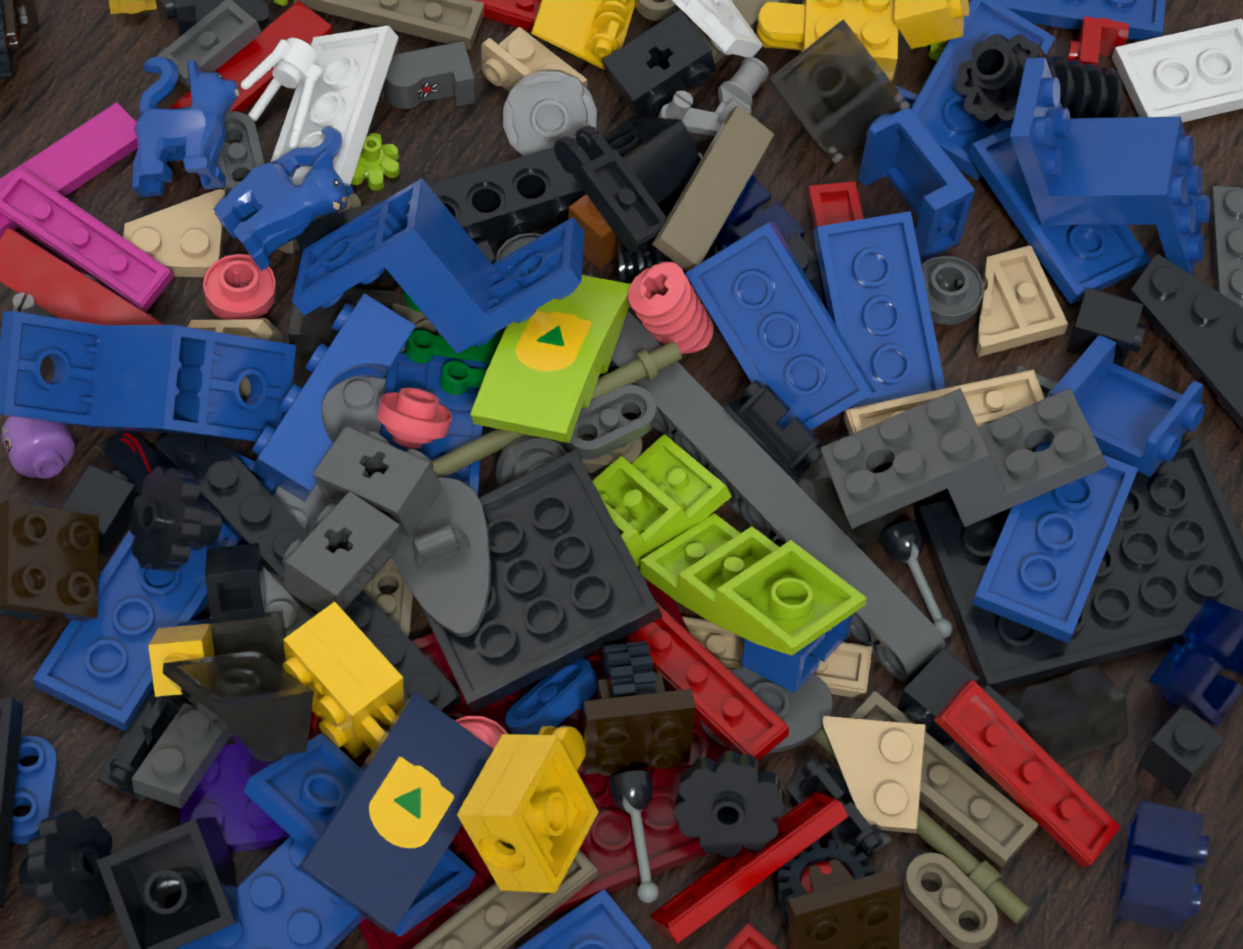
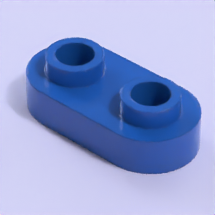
M581 658L546 676L509 709L505 716L506 725L512 734L537 735L542 726H554L557 728L575 710L584 707V701L593 700L598 689V675L587 659Z
M26 736L20 738L14 809L20 805H28L31 807V810L23 817L13 815L10 841L17 844H28L32 838L39 837L40 822L43 819L52 817L59 763L53 746L40 737ZM28 755L39 757L38 761L32 766L25 767L20 764L22 759Z

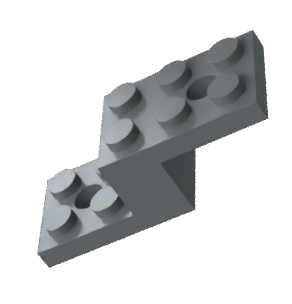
M961 388L820 448L845 515L852 528L947 488L964 527L1107 467L1103 454L1071 388L980 427L977 426ZM1040 443H1052L1050 447L1043 451H1031L1036 445ZM885 463H893L888 470L881 473H873L878 466Z

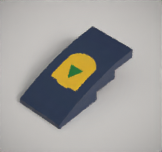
M413 692L351 782L353 784L325 823L326 827L297 868L386 933L394 932L462 826L457 813L494 749L422 696Z

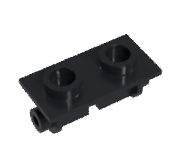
M758 380L754 381L744 390V397L725 407L733 419L793 480L814 468L812 465L823 456L819 447L822 441L815 436L799 417L793 419L786 428L779 422L791 409L768 384L762 386Z
M150 691L97 777V781L143 803L146 801V796L134 793L132 777L182 707L178 704L181 699L180 695L155 697V693Z
M817 758L811 760L801 769L803 776L786 787L785 790L797 805L815 792H820L841 802L849 817L823 835L827 842L828 840L838 841V850L843 851L848 843L855 846V857L863 852L869 859L893 842V839L885 830H881L878 824L871 826L854 806L844 779L828 759L822 763Z

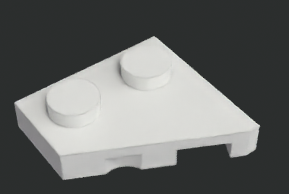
M672 0L710 37L713 45L722 53L753 57L763 46L731 0Z

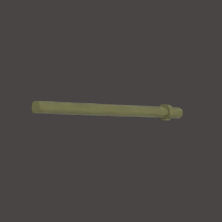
M672 341L650 353L643 350L635 354L634 361L598 378L591 400L624 385H631L643 378L650 381L658 377L659 370L682 359L678 346ZM496 429L433 460V470L437 477L445 478L505 448L512 440L525 434Z

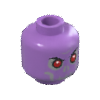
M9 416L2 427V442L11 465L17 473L29 478L53 477L69 464L75 454V442L67 424Z

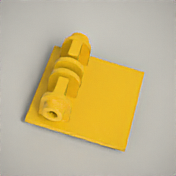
M542 0L531 34L605 70L603 59L623 47L634 11L635 0Z

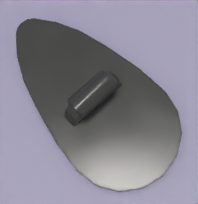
M437 477L442 490L411 537L409 538L399 533L397 552L392 556V559L410 591L425 612L449 632L459 637H467L478 630L486 612L491 590L489 531L484 507L474 490L457 479Z

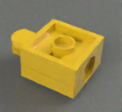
M803 0V5L767 2L761 8L756 34L763 47L800 50L798 84L883 91L886 83L892 84L898 59V27L894 22L895 0Z
M333 602L283 639L286 658L283 667L288 675V684L285 687L292 700L300 709L305 711L310 707L321 720L319 727L322 733L338 748L344 746L354 758H357L369 748L373 751L404 706L403 677L336 602Z
M542 726L537 735L502 734L457 813L458 818L499 889L502 891L556 893L599 812L577 772L585 758V747L582 735L574 727L561 726L556 728L554 726Z

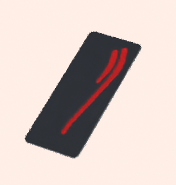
M119 431L97 444V448L122 474L132 481V484L135 485L136 490L140 494H142L144 478L148 474H152L156 467L170 468L137 432Z

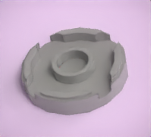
M541 69L525 75L511 88L504 103V130L509 143L522 156L552 148L555 141L564 136L576 139V131L586 125H591L596 129L597 109L590 90L577 77L562 70Z

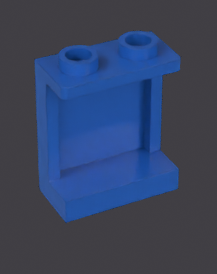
M909 107L893 115L887 113L880 116L869 127L858 180L863 186H867L882 177L888 178L919 217L915 235L920 261L923 263L961 242L975 189Z
M1098 335L1050 392L1049 397L1071 388L1102 454L1138 468L1139 472L1151 477L1162 461L1169 463L1174 458L1187 430L1194 432L1199 426L1205 413V405L1201 404L1204 385L1194 380L1182 395L1113 363L1116 342Z

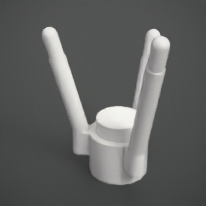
M297 38L281 39L274 51L241 82L242 89L247 90L272 67L274 68L272 71L274 78L248 114L254 123L281 85L288 88H296L298 84L304 83L288 144L291 150L298 147L315 83L323 72V69L316 65L319 56L315 49Z

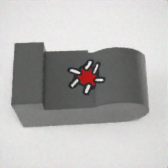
M464 41L392 56L384 81L385 98L388 103L399 109H411L419 105L423 100L429 101L451 96L454 97L456 106L474 103L475 78Z

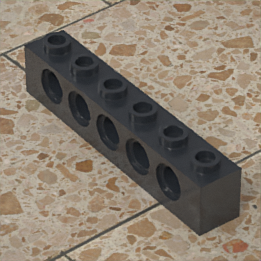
M554 147L428 185L473 241L485 238L489 245L510 239L518 234L531 233L551 225L559 226L568 220L569 206L585 195V191L573 177L574 174L565 172L561 162L557 161L553 151ZM526 196H534V197H537V198L529 199V198H525V197H526ZM386 199L312 221L301 236L292 240L293 252L298 266H300L303 249ZM481 210H491V211H493V212L484 213V212H480V211H481ZM385 268L382 274L373 282L387 281L392 278V275ZM358 283L357 285H355V286H353V287H357V286H360V285H363V284Z

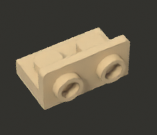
M518 27L499 44L490 38L481 44V70L492 84L502 86L508 92L525 75L541 69L562 70L577 77L587 87V79L521 27Z

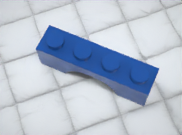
M365 293L355 307L347 302L331 327L339 332L330 347H327L320 343L305 369L312 373L303 388L294 384L280 405L279 410L286 415L275 430L267 425L255 443L252 452L259 456L253 471L303 502H306L317 485L312 474L333 445L322 421L321 409L323 398L332 388L348 379L357 377L384 379L409 340L416 325Z

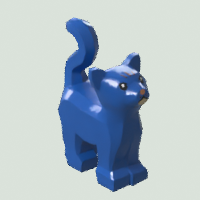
M163 57L149 58L144 63L145 72L159 73L161 77L142 94L139 104V117L134 127L138 140V150L133 161L132 188L140 197L163 195L164 183L172 182L173 171L167 166V162L182 160L188 173H198L202 187L205 190L225 187L226 177L217 166L226 138L225 114L240 95L237 82L226 80L216 72H202L196 61L189 60L188 74L192 96L191 107L179 109L157 108V105L173 92L179 78L178 67L171 59Z
M326 126L321 129L324 141L319 146L314 148H295L275 161L254 167L246 178L214 207V214L233 238H238L261 271L270 265L269 256L272 252L301 236L317 216L337 214L345 207L347 198L353 193L352 187L347 183H343L333 168V159L339 154L342 147V136L336 128ZM300 167H312L301 186L296 187L292 179L296 170Z

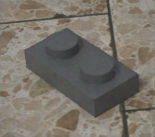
M225 0L160 52L158 57L171 59L178 67V80L190 90L189 60L196 61L202 72H215L262 32L254 18L232 0Z
M184 703L132 777L134 793L182 809L232 735V719Z

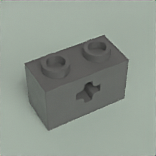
M347 426L344 427L312 474L327 501L337 505L350 491L400 524L399 533L409 538L442 490L433 470L434 465L427 456L414 449H408L406 452L391 446L384 437L373 431L367 430L363 434Z
M349 491L337 505L331 503L324 508L316 520L314 530L305 540L298 538L288 548L282 560V564L285 566L283 589L319 613L333 602H336L344 611L397 552L400 524Z

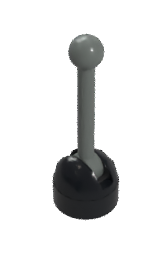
M915 520L904 521L888 528L879 537L886 553L899 563H908L934 621L933 624L939 630L943 639L949 637L953 630L952 624L949 620L943 618L917 561L924 547L923 535Z
M646 770L619 773L609 778L610 792L614 804L631 816L641 879L637 895L642 902L651 903L657 899L659 889L651 879L641 811L649 806L653 797L651 772Z

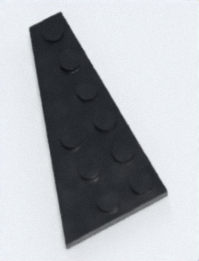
M1156 253L1131 289L1128 298L1131 301L1144 304L1141 313L1165 341L1170 340L1189 361L1187 363L1188 368L1198 379L1202 377L1218 395L1216 400L1243 430V307Z

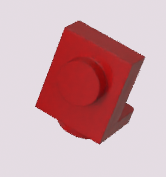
M1084 16L1077 41L1071 40L1069 43L1066 60H1078L1084 65L1091 63L1098 65L1099 55L1112 57L1115 47L1125 45L1129 34V24L1113 21L1108 18Z

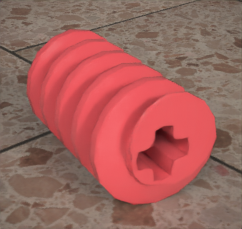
M661 262L644 270L635 277L628 292L630 306L636 312L642 325L662 346L673 341L678 346L681 354L698 352L709 345L713 337V322L680 266L675 262Z

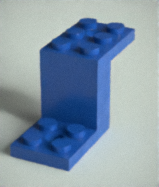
M1026 58L1010 139L1041 224L1156 225L1166 259L1193 276L1195 262H1201L1203 259L1204 239L1200 232L1202 223L1209 222L1211 205L1209 195L1202 194L1201 166H1194L1193 137L1186 136L1181 116L1070 119L1068 108H1062L1060 102L1059 80L1057 77H1052L1046 58Z
M421 178L303 249L292 302L304 316L320 306L321 308H328L335 304L345 291L358 283L363 285L371 283L386 268L454 351L459 354L473 345L475 347L484 345L493 338L497 331L512 322H524L536 312L538 307L552 299L560 300L574 292L582 279L585 231L575 218L572 217L492 264L428 184Z
M3 311L0 337V415L116 431L197 434L257 442L267 425L276 430L286 415L279 410V407L292 388L296 345L178 325H97L17 311ZM46 356H49L54 363V375L48 383L43 380L40 373L41 362ZM245 376L251 385V393L246 402L242 400L239 393L240 382Z

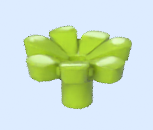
M369 134L365 139L351 184L359 185L367 178L369 188L377 191L384 187L383 175L389 178H396L400 173V166L396 161L399 158L397 147L394 144L382 145L380 134Z

